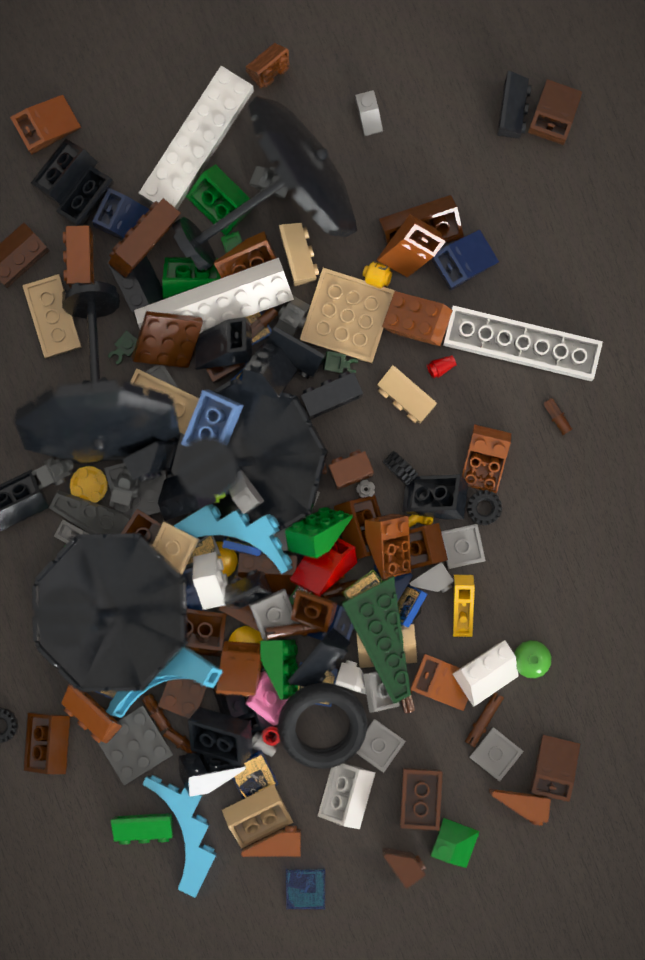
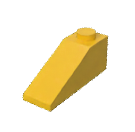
M454 575L453 637H472L473 575Z

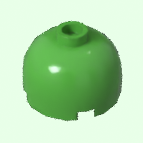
M528 640L522 642L515 649L516 668L520 675L535 679L543 676L549 670L551 654L543 643Z

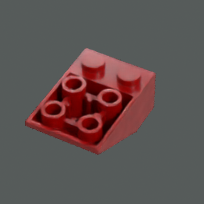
M338 538L330 551L320 557L304 556L290 581L320 597L357 564L355 546Z

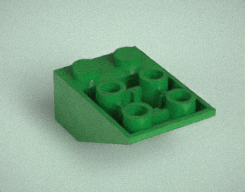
M322 507L314 514L307 515L305 519L293 523L291 527L285 529L288 551L313 558L320 557L330 551L352 519V514Z
M295 640L260 641L261 662L280 700L289 699L298 691V685L288 682L298 669L296 663L298 646L295 644Z

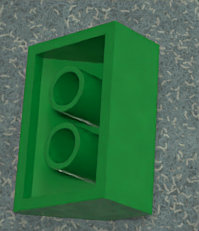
M216 164L202 173L186 195L213 224L250 199ZM250 211L221 230V232L225 236L228 235Z
M165 257L162 278L163 298H169L221 279L215 264L205 271V269L199 270L192 258Z
M173 813L114 816L111 819L114 841H119V844H131V840H138V843H150V839H158V842H169V838L174 836Z

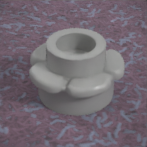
M362 480L356 487V491L361 498L372 497L375 493L374 483L368 480Z

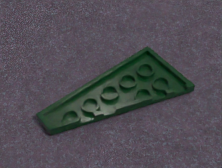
M392 575L341 603L393 704L411 696L406 667L395 579Z

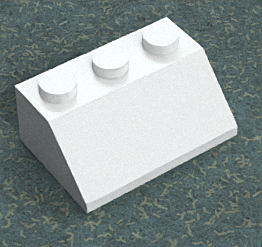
M505 640L453 673V676L473 707L518 677L516 656Z
M346 763L332 767L318 817L345 827L360 829L375 772Z

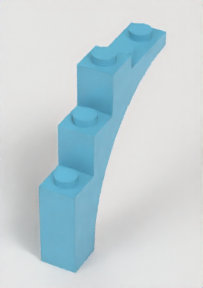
M210 504L174 525L196 538L206 535H224L241 539L263 551L282 574L293 568L291 566V558L288 554H284L281 548V541L278 537L274 536L280 530L277 519L271 516V514L265 515L250 524L248 514H243L240 509L221 519L219 509Z
M184 647L143 691H117L106 712L111 716L123 718L129 707L143 693L165 681L191 679L202 685L214 688L223 671L191 649Z
M154 775L151 777L147 776L143 785L156 792L168 804L176 815L182 829L186 860L178 890L195 898L217 854L214 852V848L206 844L204 846L200 845L210 825L207 823L206 818L200 815L193 816L202 795L189 797L185 787L181 793L179 792L180 788L170 783L167 786L161 783L162 779Z

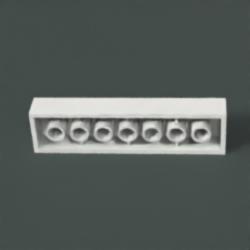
M220 66L141 188L139 195L142 199L153 204L155 201L159 203L164 198L173 207L179 208L254 92L253 85Z
M279 258L136 309L134 312L140 329L146 311L201 317L203 324L200 333L226 320L248 317L294 300L281 262Z
M452 307L453 312L447 326L443 346L592 381L595 377L603 341L466 308Z

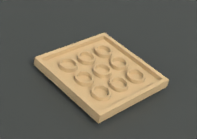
M323 268L300 341L372 364L384 329L382 325L395 290L386 287L379 289L367 284L364 280Z

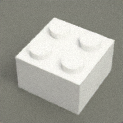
M216 552L193 556V581L203 610L225 605L224 593L225 587L228 585L227 574L222 572L224 569L222 559H218Z

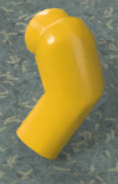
M412 514L409 516V528L416 523L431 525L434 519L432 517Z

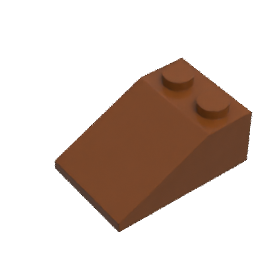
M265 231L244 240L217 259L214 264L221 278L276 259L277 256Z
M489 789V793L493 797L522 815L531 824L543 825V822L548 823L551 801L549 797Z
M294 825L285 826V829H280L243 848L241 856H300L301 829H297V826Z

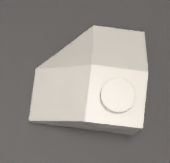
M346 660V663L342 662L335 684L366 694L361 668L357 667V663Z

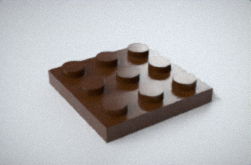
M146 311L132 355L133 362L188 368L203 324L202 318Z

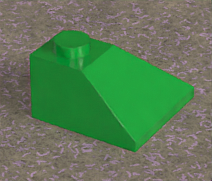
M443 818L430 852L431 857L466 868L480 831Z

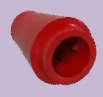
M451 355L430 361L427 364V369L432 378H440L457 364L455 358Z
M277 726L267 727L263 731L262 739L267 745L273 746L280 742Z

